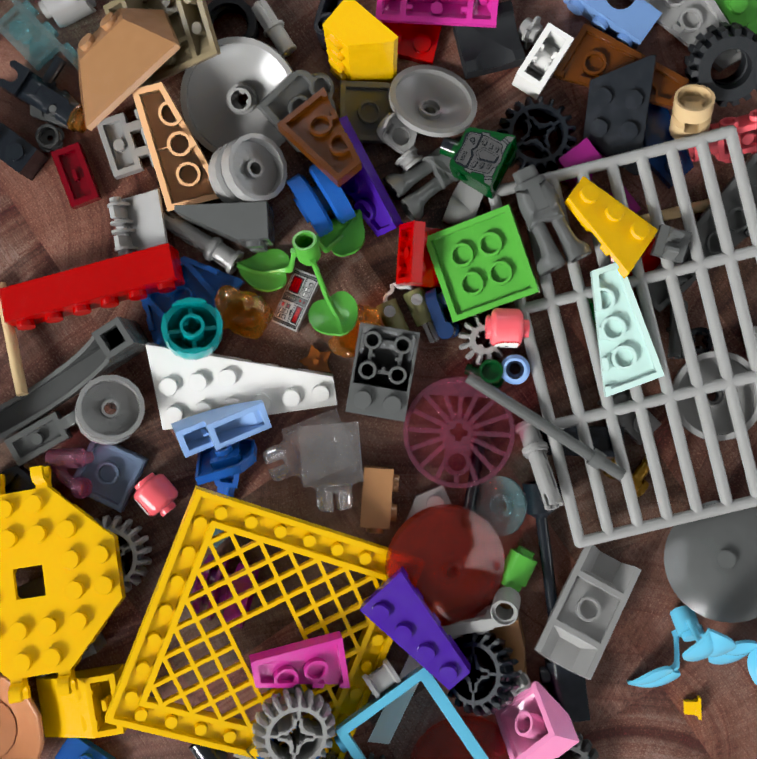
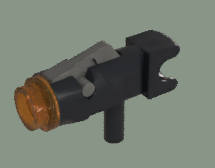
M56 56L42 78L15 60L10 61V66L18 73L17 79L13 82L0 79V87L20 101L29 104L30 115L33 118L70 129L73 132L79 131L84 133L88 130L85 124L82 103L80 104L67 90H60L56 87L57 83L55 81L67 64L66 61Z

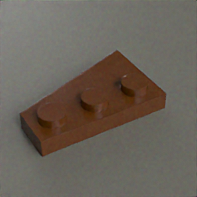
M324 87L277 123L279 131L337 187H341L362 170L361 160L348 134L345 133Z

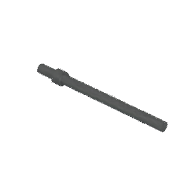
M470 372L466 378L465 383L586 459V464L596 470L602 469L619 481L624 477L626 470L607 459V455L599 449H591L501 390L485 382L474 373Z

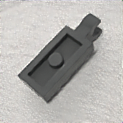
M75 410L64 417L61 416L59 411L53 412L4 440L17 465L22 466L72 438L73 435L69 429L77 425Z

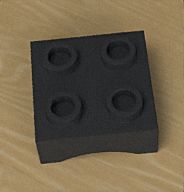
M511 0L498 3L496 28L452 26L465 80L519 67L525 60Z

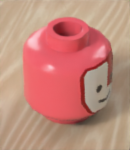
M494 308L491 315H486L485 339H490L492 346L518 348L522 343V339L529 337L530 321L524 319L523 312L520 309Z
M152 472L134 486L137 490L134 493V500L148 516H155L160 513L164 517L177 506L173 501L178 497V490L164 474L155 475Z

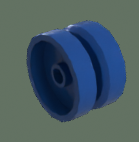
M313 164L309 166V175L315 184L314 187H311L304 175L299 173L288 179L286 183L295 197L293 200L306 222H310L318 236L322 238L333 231V223L327 214L328 211H331L336 220L341 224L356 217V214L342 188L337 187Z

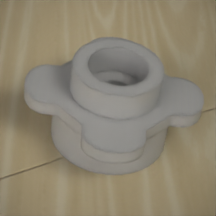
M536 16L534 19L527 17L518 29L520 41L524 43L523 49L528 50L532 44L534 45L543 32L540 16Z

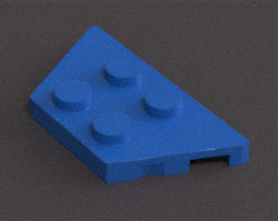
M183 256L180 262L185 285L177 286L175 291L169 293L155 292L147 294L148 297L141 300L147 315L148 329L151 331L154 343L167 347L161 332V322L164 313L166 314L172 308L174 302L188 297L201 298L206 300L207 304L212 305L215 309V307L218 308L243 286L245 282L238 277Z

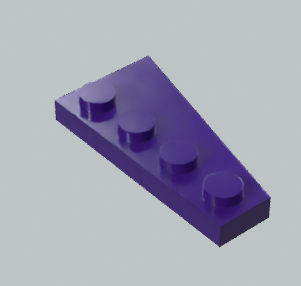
M346 115L340 118L339 121L361 160L362 170L344 183L341 188L345 194L353 198L356 202L354 208L361 210L363 219L375 235L379 237L399 227L403 222Z
M402 566L362 603L360 611L450 690L471 672V664L451 635L446 634L440 625L441 621L435 612L432 613L423 600L424 596L417 587L415 588L408 579V573Z

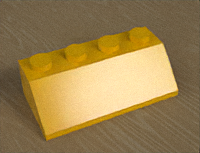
M343 0L322 24L328 62L331 67L330 72L339 81L392 82L397 75L398 36L357 1Z

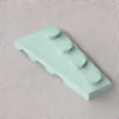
M616 262L590 272L604 397H609L665 376L627 276L623 278L619 273L618 269L620 267Z

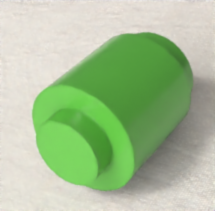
M520 545L517 549L511 548L499 571L501 576L498 582L505 587H511L520 592L522 587H526L538 563L533 558L535 553Z

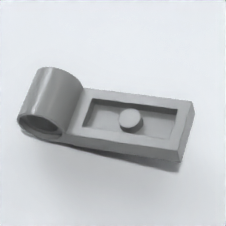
M502 587L496 591L492 605L443 613L437 617L441 621L440 625L446 634L451 635L453 639L463 634L475 632L477 635H481L496 627L513 624L518 618L521 597L515 589ZM506 603L509 604L512 608L505 609L501 607L500 604Z

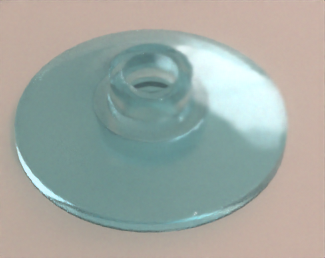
M505 476L488 478L478 488L475 506L478 522L487 532L496 536H506L517 531L525 519L527 510L526 498L521 487L514 480ZM504 501L506 502V505H507L506 510H505V508H504Z

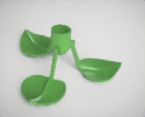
M354 210L356 217L344 224L339 223L336 218L332 219L333 231L322 238L309 230L296 233L292 239L294 248L290 249V259L280 249H268L267 252H260L246 260L237 262L236 265L242 278L251 287L261 292L279 290L286 285V273L293 272L297 257L300 263L312 266L325 298L314 302L310 307L308 319L311 326L316 331L326 335L343 336L348 334L357 323V303L353 296L346 291H339L329 296L317 262L321 257V250L324 253L332 251L336 256L345 257L356 253L362 248L366 234L361 210Z

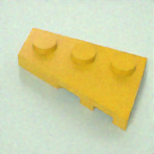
M584 176L564 202L584 229L592 232L602 244L600 249L606 256L610 255L620 267L618 271L623 278L630 274L658 231L657 228Z

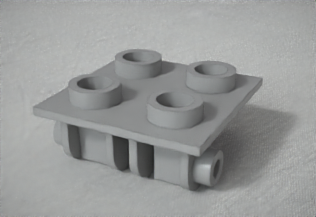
M160 189L121 199L119 196L109 198L110 203L107 204V208H109L110 218L115 219L110 222V226H116V229L112 230L111 233L116 235L113 236L115 243L114 252H118V256L168 243Z

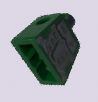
M468 127L460 141L445 137L440 146V154L451 158L449 166L452 175L490 199L494 198L517 151L515 136L474 127Z

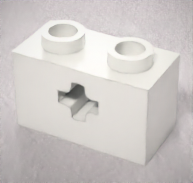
M548 22L517 71L512 85L537 100L571 46L574 38Z

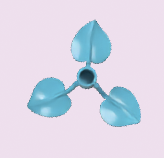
M686 605L680 606L670 612L675 626V630L671 631L674 645L673 664L656 668L635 680H627V683L637 687L653 688L666 685L680 677L681 673L678 670L680 668V637L684 642L696 641L694 645L682 654L684 660L695 662L708 658L710 663L718 665L733 663L744 658L757 648V642L754 640L734 641L730 637L710 628H707L706 632H704L696 613Z

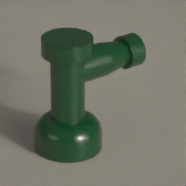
M488 359L480 367H474V365L468 363L465 368L464 374L469 375L472 372L497 389H500L504 384V379L502 378L503 367L497 360Z

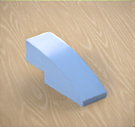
M262 400L212 409L171 423L185 458L213 446L216 451L272 428Z

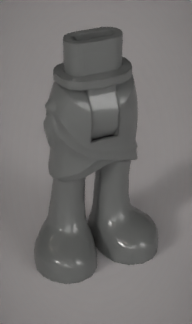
M458 136L456 140L460 141L462 137ZM440 147L423 157V162L403 174L391 173L382 178L388 192L396 200H399L417 182L433 172L435 176L433 179L400 201L403 211L411 221H420L424 216V206L428 200L454 181H459V179L452 175L449 166L451 158L440 154Z
M534 164L512 174L517 185L514 190L519 210L526 222L528 231L533 232L540 249L541 258L536 264L539 277L565 265V260L567 264H571L593 253L589 244L579 240L570 228L565 218L566 214L560 206L558 192L554 185L545 180L544 175L539 176ZM545 223H552L561 242L565 260L556 247Z

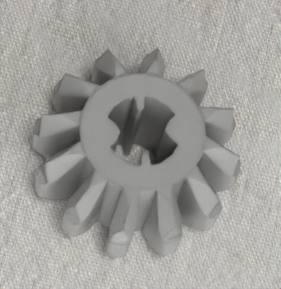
M479 316L473 317L475 327L469 322L464 323V328L470 333L460 332L458 337L467 340V343L459 345L460 350L469 347L470 351L465 356L467 360L471 359L474 354H477L475 364L481 365L483 355H485L486 360L493 359L491 353L497 358L503 357V353L497 347L492 346L490 342L486 343L488 348H484L483 344L477 345L476 339L480 337L478 335L479 332H482L485 336V319L482 325Z

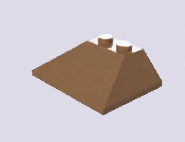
M119 8L115 13H108L101 20V27L93 34L88 33L80 40L79 48L77 49L79 91L85 124L88 130L92 131L181 48L169 16L164 10Z

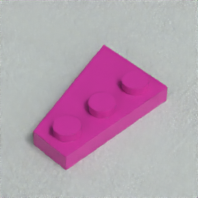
M340 631L249 655L256 688H293L296 684H311L312 688H324V684H338L340 688H350L343 638Z

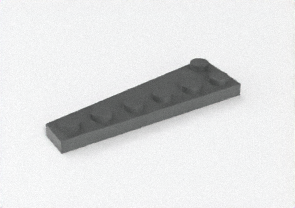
M754 153L745 164L757 208V153ZM734 175L721 190V197L735 247L750 235ZM709 205L696 220L704 257L722 253L711 206ZM689 246L682 263L692 261ZM661 262L654 270L662 268ZM695 272L678 276L681 293L688 289L697 279ZM662 280L648 284L653 308L656 312H660L671 303L666 281Z

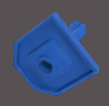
M246 438L217 451L213 446L199 452L195 472L197 485L214 481L218 493L234 497L235 488L238 489L239 474L257 462L255 440Z

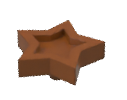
M311 345L309 355L299 362L307 366L309 370L331 373L327 363L331 351L319 352Z

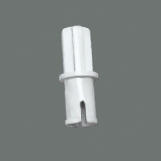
M266 0L255 2L252 10L264 29V36L270 38L284 58L291 55L297 49V46L284 29L285 24L283 20L277 18Z

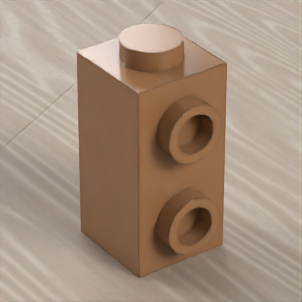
M364 466L360 527L366 528L368 533L381 534L384 532V529H390V521L396 522L397 504H392V492H398L399 474H394V467Z

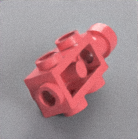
M757 109L750 111L746 115L726 117L717 123L710 124L709 130L734 125L738 131L743 154L757 153ZM726 139L708 143L711 155L713 154L718 161L732 163ZM696 147L689 148L690 159L692 162H698L699 158Z

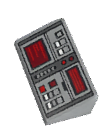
M298 268L294 269L273 315L272 322L294 332H299L319 288L315 275Z

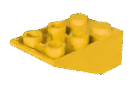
M124 663L75 671L78 690L72 691L71 694L57 696L56 684L58 674L36 678L45 737L100 738L124 734L128 728L105 723V715L124 669Z

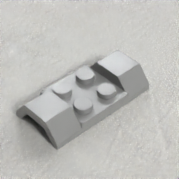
M595 545L584 547L562 588L534 650L568 671L591 680L640 575L641 569L619 562L601 552Z

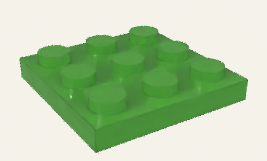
M509 204L428 235L426 246L453 323L540 292Z

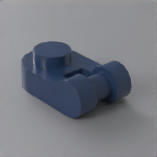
M434 287L425 291V300L438 336L441 339L457 337L462 328L459 322L453 323L442 290L439 287Z

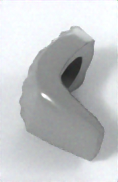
M388 113L380 121L376 132L379 138L389 147L402 155L414 147L417 132L403 124L395 113Z

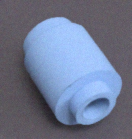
M511 354L504 358L501 363L503 367L502 378L507 383L513 385L526 381L530 374V365L527 359L519 354ZM511 364H519L521 371L518 374H512L509 371Z

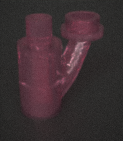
M82 447L56 448L47 451L45 455L46 465L51 466L55 476L61 483L72 490L75 498L83 499L92 493L93 485L90 479L84 476L74 478L67 471V469L83 468L86 463H92L94 455L91 451H85Z

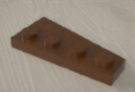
M584 23L553 73V78L589 87L590 80L647 56L593 26ZM656 62L650 104L672 110L676 91L688 85L689 79Z

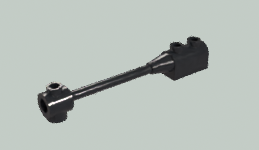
M535 480L522 483L523 490H517L516 494L518 507L525 508L526 514L536 519L547 614L549 617L558 599L547 519L555 509H544L542 497ZM556 482V483H557L558 490H559V493H560V495H561V490H560L559 483ZM545 658V666L539 667L541 685H548V693L569 714L572 722L590 720L585 678Z

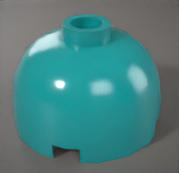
M188 297L177 300L172 304V308L166 314L164 313L161 322V332L166 346L176 356L186 360H199L208 357L217 349L222 340L223 320L217 308L215 307L214 309L212 305L207 304L206 300Z

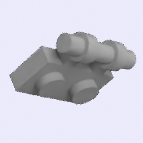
M137 109L134 110L135 121L128 122L127 116L122 112L105 118L97 125L113 176L117 180L145 171L141 159L150 158L152 167H154ZM141 133L145 145L137 148L133 134Z

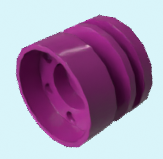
M209 554L204 564L214 560V556ZM227 560L223 562V565L228 575H231L229 573L230 562ZM242 562L237 565L234 573L245 568ZM217 566L202 572L208 585L224 578L220 568L217 570ZM259 568L252 571L256 581L259 576ZM248 574L232 581L237 594L254 587ZM198 576L193 593L203 588ZM227 584L211 591L217 604L233 597ZM207 594L193 600L192 604L196 614L204 611L206 605L208 606L207 609L213 607ZM254 594L241 600L246 612L250 611ZM237 603L222 609L226 623L242 615ZM216 613L207 616L206 619L212 621ZM246 621L234 627L243 629Z

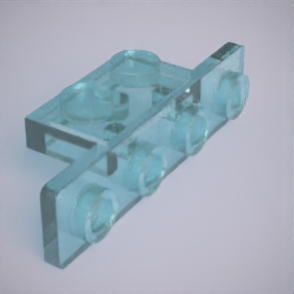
M10 0L14 6L0 18V33L29 63L39 71L60 52L78 70V52L68 42L62 45L56 39L60 34L47 20L42 24L36 18L39 12L28 0L23 2L20 0Z

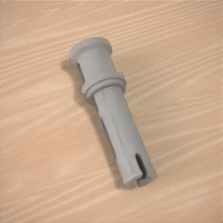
M167 209L165 213L163 212L166 230L201 251L207 261L213 260L224 267L226 273L231 275L236 271V263L242 261L244 252L233 250L225 245L220 237L215 236L212 238L173 212L167 211Z
M524 420L514 427L516 434L520 435L524 447L521 450L522 454L526 459H529L542 497L544 509H557L559 506H563L564 503L546 454L549 448L548 444L543 441L540 430Z

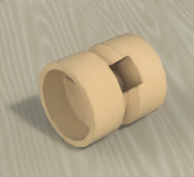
M690 84L676 91L669 126L670 135L674 139L709 131L716 99L714 92L704 85Z

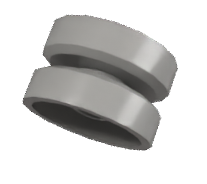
M249 133L220 146L212 154L208 166L209 181L214 193L224 203L267 201L276 197L284 188L287 179V163L282 150L273 140L263 134Z
M102 375L90 380L81 389L75 406V421L81 433L90 441L101 445L119 444L129 439L140 426L145 413L144 398L139 388L129 379L118 375ZM105 405H109L110 409H116V412L114 414H107L104 410Z

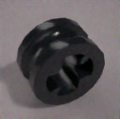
M704 327L691 329L692 337L694 334L696 336H704L702 339L704 346H696V353L701 354L711 350L713 343L709 329Z

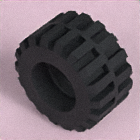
M720 22L718 28L713 25L707 27L708 33L703 35L700 32L695 37L699 40L696 45L691 43L688 47L691 54L690 56H685L684 63L687 65V68L684 69L685 75L689 79V84H699L710 88L715 94V102L720 107H727L728 102L733 106L739 105V99L744 98L747 101L752 98L750 93L754 89L757 91V34L736 22H732V25L727 22ZM729 49H740L741 62L738 69L727 78L713 79L711 77V67L717 56Z

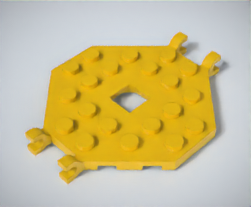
M51 466L29 467L30 476L36 489L8 494L5 492V474H0V673L11 681L8 690L9 704L24 701V699L31 698L28 677L58 672L57 696L71 694L72 691L78 690L75 667L82 659V655L87 648L95 641L108 623L107 620L115 609L120 606L126 597L118 536L109 529H105L92 516L76 504L69 502L61 496L60 492L52 487ZM42 565L46 595L21 599L18 596L17 569Z

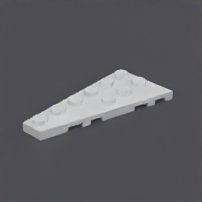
M149 342L146 344L163 430L173 429L171 423L212 409L249 401L262 400L268 415L338 405L334 376L330 373L301 368H287L272 363L252 362L249 359L214 353L199 360H186L176 356L168 347Z

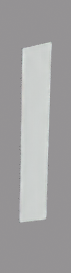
M410 655L400 673V679L420 666ZM418 683L384 707L368 742L390 744Z

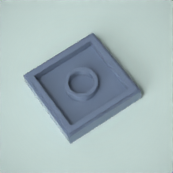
M90 441L69 488L122 513L149 459L119 444L101 445Z

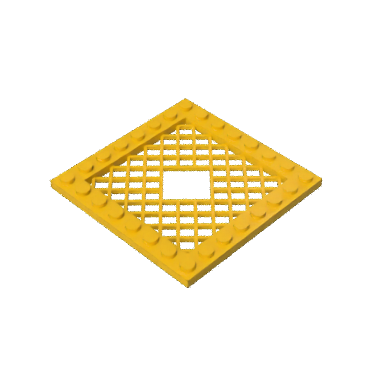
M195 486L105 715V723L254 758L248 749L252 745L253 748L255 747L252 739L254 737L252 725L256 722V719L250 721L245 710L258 703L262 705L263 701L265 702L273 693H280L283 696L284 688H272L261 694L259 688L255 687L253 676L230 628L286 601L304 640L308 639V634L320 628H323L325 635L329 634L326 625L342 618L347 628L340 632L342 638L350 635L355 646L345 651L346 659L351 657L347 666L350 688L339 687L336 695H334L332 687L338 684H324V688L312 690L314 696L328 690L332 699L329 705L332 710L331 713L335 717L334 727L336 729L338 724L367 704L371 690L362 676L364 674H371L383 665V660H385L393 642V639L365 614L366 620L352 627L350 626L346 615L360 609L362 603L369 598L367 597L362 600L357 588L373 581L377 590L380 587L377 579L383 580L381 583L383 585L402 566L408 573V579L415 587L425 561L420 557ZM215 528L224 531L213 536ZM234 534L254 541L240 547ZM230 536L236 549L219 557L213 543ZM264 543L283 550L269 556ZM259 545L265 558L249 566L243 553ZM209 546L215 559L201 566ZM293 552L310 557L311 559L298 565ZM289 554L294 567L278 574L273 561ZM239 555L245 568L228 575L223 562ZM321 561L339 567L326 573ZM317 563L322 576L306 583L301 570ZM268 564L274 577L258 584L252 571ZM218 565L224 578L208 585L202 572ZM349 570L367 576L354 582ZM345 572L350 584L334 591L329 579ZM297 573L302 586L286 592L281 580ZM248 574L254 587L237 594L232 581ZM196 576H198L203 588L190 594ZM326 582L331 594L315 601L310 589ZM277 583L282 595L266 602L261 590ZM227 584L233 597L217 604L211 591ZM353 590L358 602L342 609L337 597ZM306 591L311 603L295 611L290 598ZM257 592L262 605L246 612L241 600ZM207 594L213 607L196 614L191 601ZM334 600L339 612L323 619L318 607ZM237 603L242 615L226 623L220 610ZM186 604L192 617L178 623ZM314 609L319 622L303 629L298 617ZM216 613L222 625L205 632L200 620ZM195 623L201 635L185 643L179 630ZM362 629L357 641L354 633ZM225 631L230 644L215 651L209 638ZM173 634H175L180 646L167 652ZM204 641L210 654L194 661L189 648ZM234 649L239 662L224 669L218 657ZM184 651L190 664L174 671L168 659ZM214 660L219 672L204 679L198 667ZM163 662L169 674L156 680ZM243 667L248 679L232 686L227 675ZM193 670L199 682L183 689L177 677ZM223 678L228 689L212 696L207 685ZM173 680L178 692L162 699L157 687ZM301 684L302 689L305 692L308 688L306 684ZM252 685L257 697L241 704L236 692ZM203 688L208 699L192 707L187 695ZM151 690H152V692H153V694H154L155 697L149 696ZM232 695L237 707L221 714L216 703ZM182 698L185 705L175 703L174 701ZM212 706L214 712L206 711L203 709ZM241 713L244 720L234 718L233 716ZM309 713L302 716L304 718H310V720L315 718L313 715ZM356 728L350 732L352 737L356 731ZM335 736L331 737L333 744L331 748H328L329 752L326 753V758L322 757L321 759H344L346 752L343 753L334 739Z

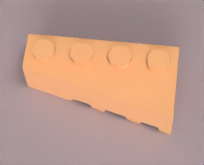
M159 82L137 88L132 95L167 211L174 210V205H192L218 199L219 197L214 193L209 181V162L166 86Z

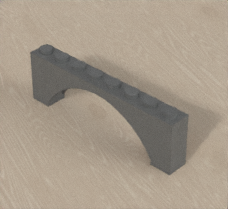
M117 316L92 332L89 341L67 362L28 388V395L15 396L1 404L0 444L79 394L81 389L90 380L110 374L147 350L146 344L150 343L137 321Z

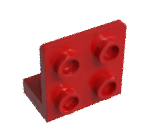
M415 220L400 224L396 284L427 288L439 287L441 289L426 244L428 235L444 229L425 227L426 222Z

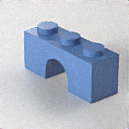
M563 0L573 14L582 15L591 21V25L603 33L606 32L634 50L638 48L662 14V12L645 0H635L632 5L625 9L613 8L607 0Z

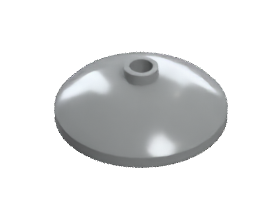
M433 65L408 67L395 76L390 86L389 102L393 112L403 124L417 133L430 137L455 136L470 127L476 116L477 100L473 90L460 76L445 68Z
M715 351L697 355L703 382L721 378ZM728 352L734 375L751 371L747 360L739 355ZM686 363L680 368L674 378V389L691 386ZM754 383L737 387L747 431L757 421V392ZM725 391L715 392L716 397L714 400L710 401L708 399L718 441L736 438ZM695 398L677 401L683 427L693 435L705 439Z

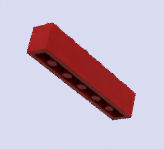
M169 243L0 288V299L4 323L23 331L34 329L36 324L42 322L57 323L63 321V317L72 314L75 316L87 315L92 312L91 309L99 307L113 308L118 306L119 302L128 299L131 301L143 300L148 297L147 294L173 292L177 286L185 285L178 250Z

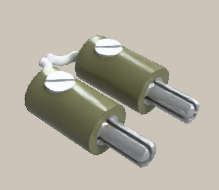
M396 282L390 284V290L383 296V303L376 306L383 325L410 331L396 298L387 301V298L393 294L395 287L400 290L409 289L410 291L403 294V297L416 327L423 326L429 342L434 343L433 337L437 342L439 337L432 323L425 300L424 288L414 289L412 286L398 285Z

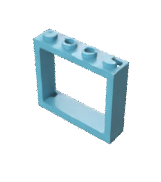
M422 665L403 677L401 683H395L382 692L379 699L374 698L338 724L335 731L337 736L334 737L343 753L348 751L353 759H366L350 732L422 681L474 759H489L434 676Z

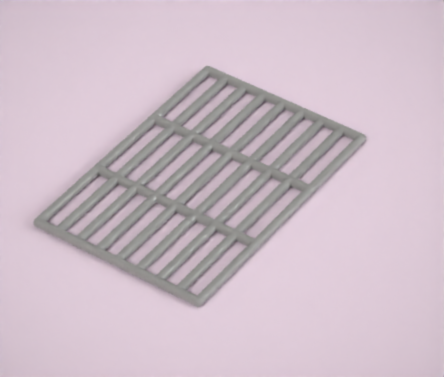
M734 125L539 174V176L544 175L545 180L554 185L559 194L560 206L566 214L565 218L570 226L559 182L576 177L579 182L583 176L590 180L589 174L607 170L613 198L629 208L619 166L636 162L651 224L658 229L659 225L664 224L649 159L666 154L684 230L692 232L688 243L692 261L675 265L673 261L660 258L662 268L645 272L640 257L632 269V276H628L631 287H636L643 319L665 375L658 378L662 393L644 397L642 387L638 385L629 389L632 400L614 404L612 395L604 397L597 332L588 300L593 298L592 286L585 287L579 261L567 264L573 286L572 291L556 295L551 273L539 277L544 298L526 302V298L514 301L515 308L520 309L523 312L524 319L530 321L529 337L523 338L542 417L560 429L576 426L579 441L593 450L594 446L588 423L606 419L616 464L626 470L624 477L621 479V484L631 524L614 528L600 470H596L586 464L587 460L584 459L602 531L584 535L562 444L547 435L573 542L577 548H584L757 507V467L737 391L738 386L754 383L757 392V338L738 261L755 257L757 263V208L738 131ZM724 139L727 142L752 243L751 246L734 249L708 144ZM693 147L697 149L722 253L704 257L678 152ZM515 181L501 184L494 198H488L491 211L503 207L500 197L516 193L514 190L517 186ZM528 231L535 263L537 264L541 258L540 249L533 232ZM591 232L599 268L611 264L609 255L606 256L600 249L602 244ZM722 265L726 267L751 371L736 375L733 374L708 269ZM694 272L721 378L703 382L678 281V276ZM662 280L666 281L691 386L678 389L673 388L648 284ZM574 302L577 303L602 403L601 408L588 411L584 410L559 306ZM546 309L573 412L572 415L556 419L530 318V313ZM721 390L725 391L750 496L732 499L707 394ZM693 397L695 398L720 503L702 506L677 401ZM664 404L691 509L674 514L647 408ZM631 412L636 414L661 517L644 521L617 417Z

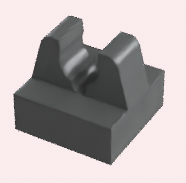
M664 224L659 225L650 255L682 263L692 232Z

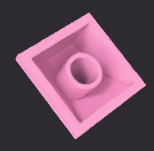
M533 681L529 689L515 696L511 704L502 710H497L495 713L510 759H555L580 742L569 714L537 681Z

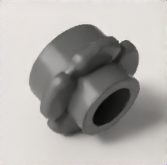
M48 123L41 125L36 130L35 138L39 148L49 153L52 150L55 151L62 148V141L65 135L60 127ZM49 136H53L51 141L48 140Z

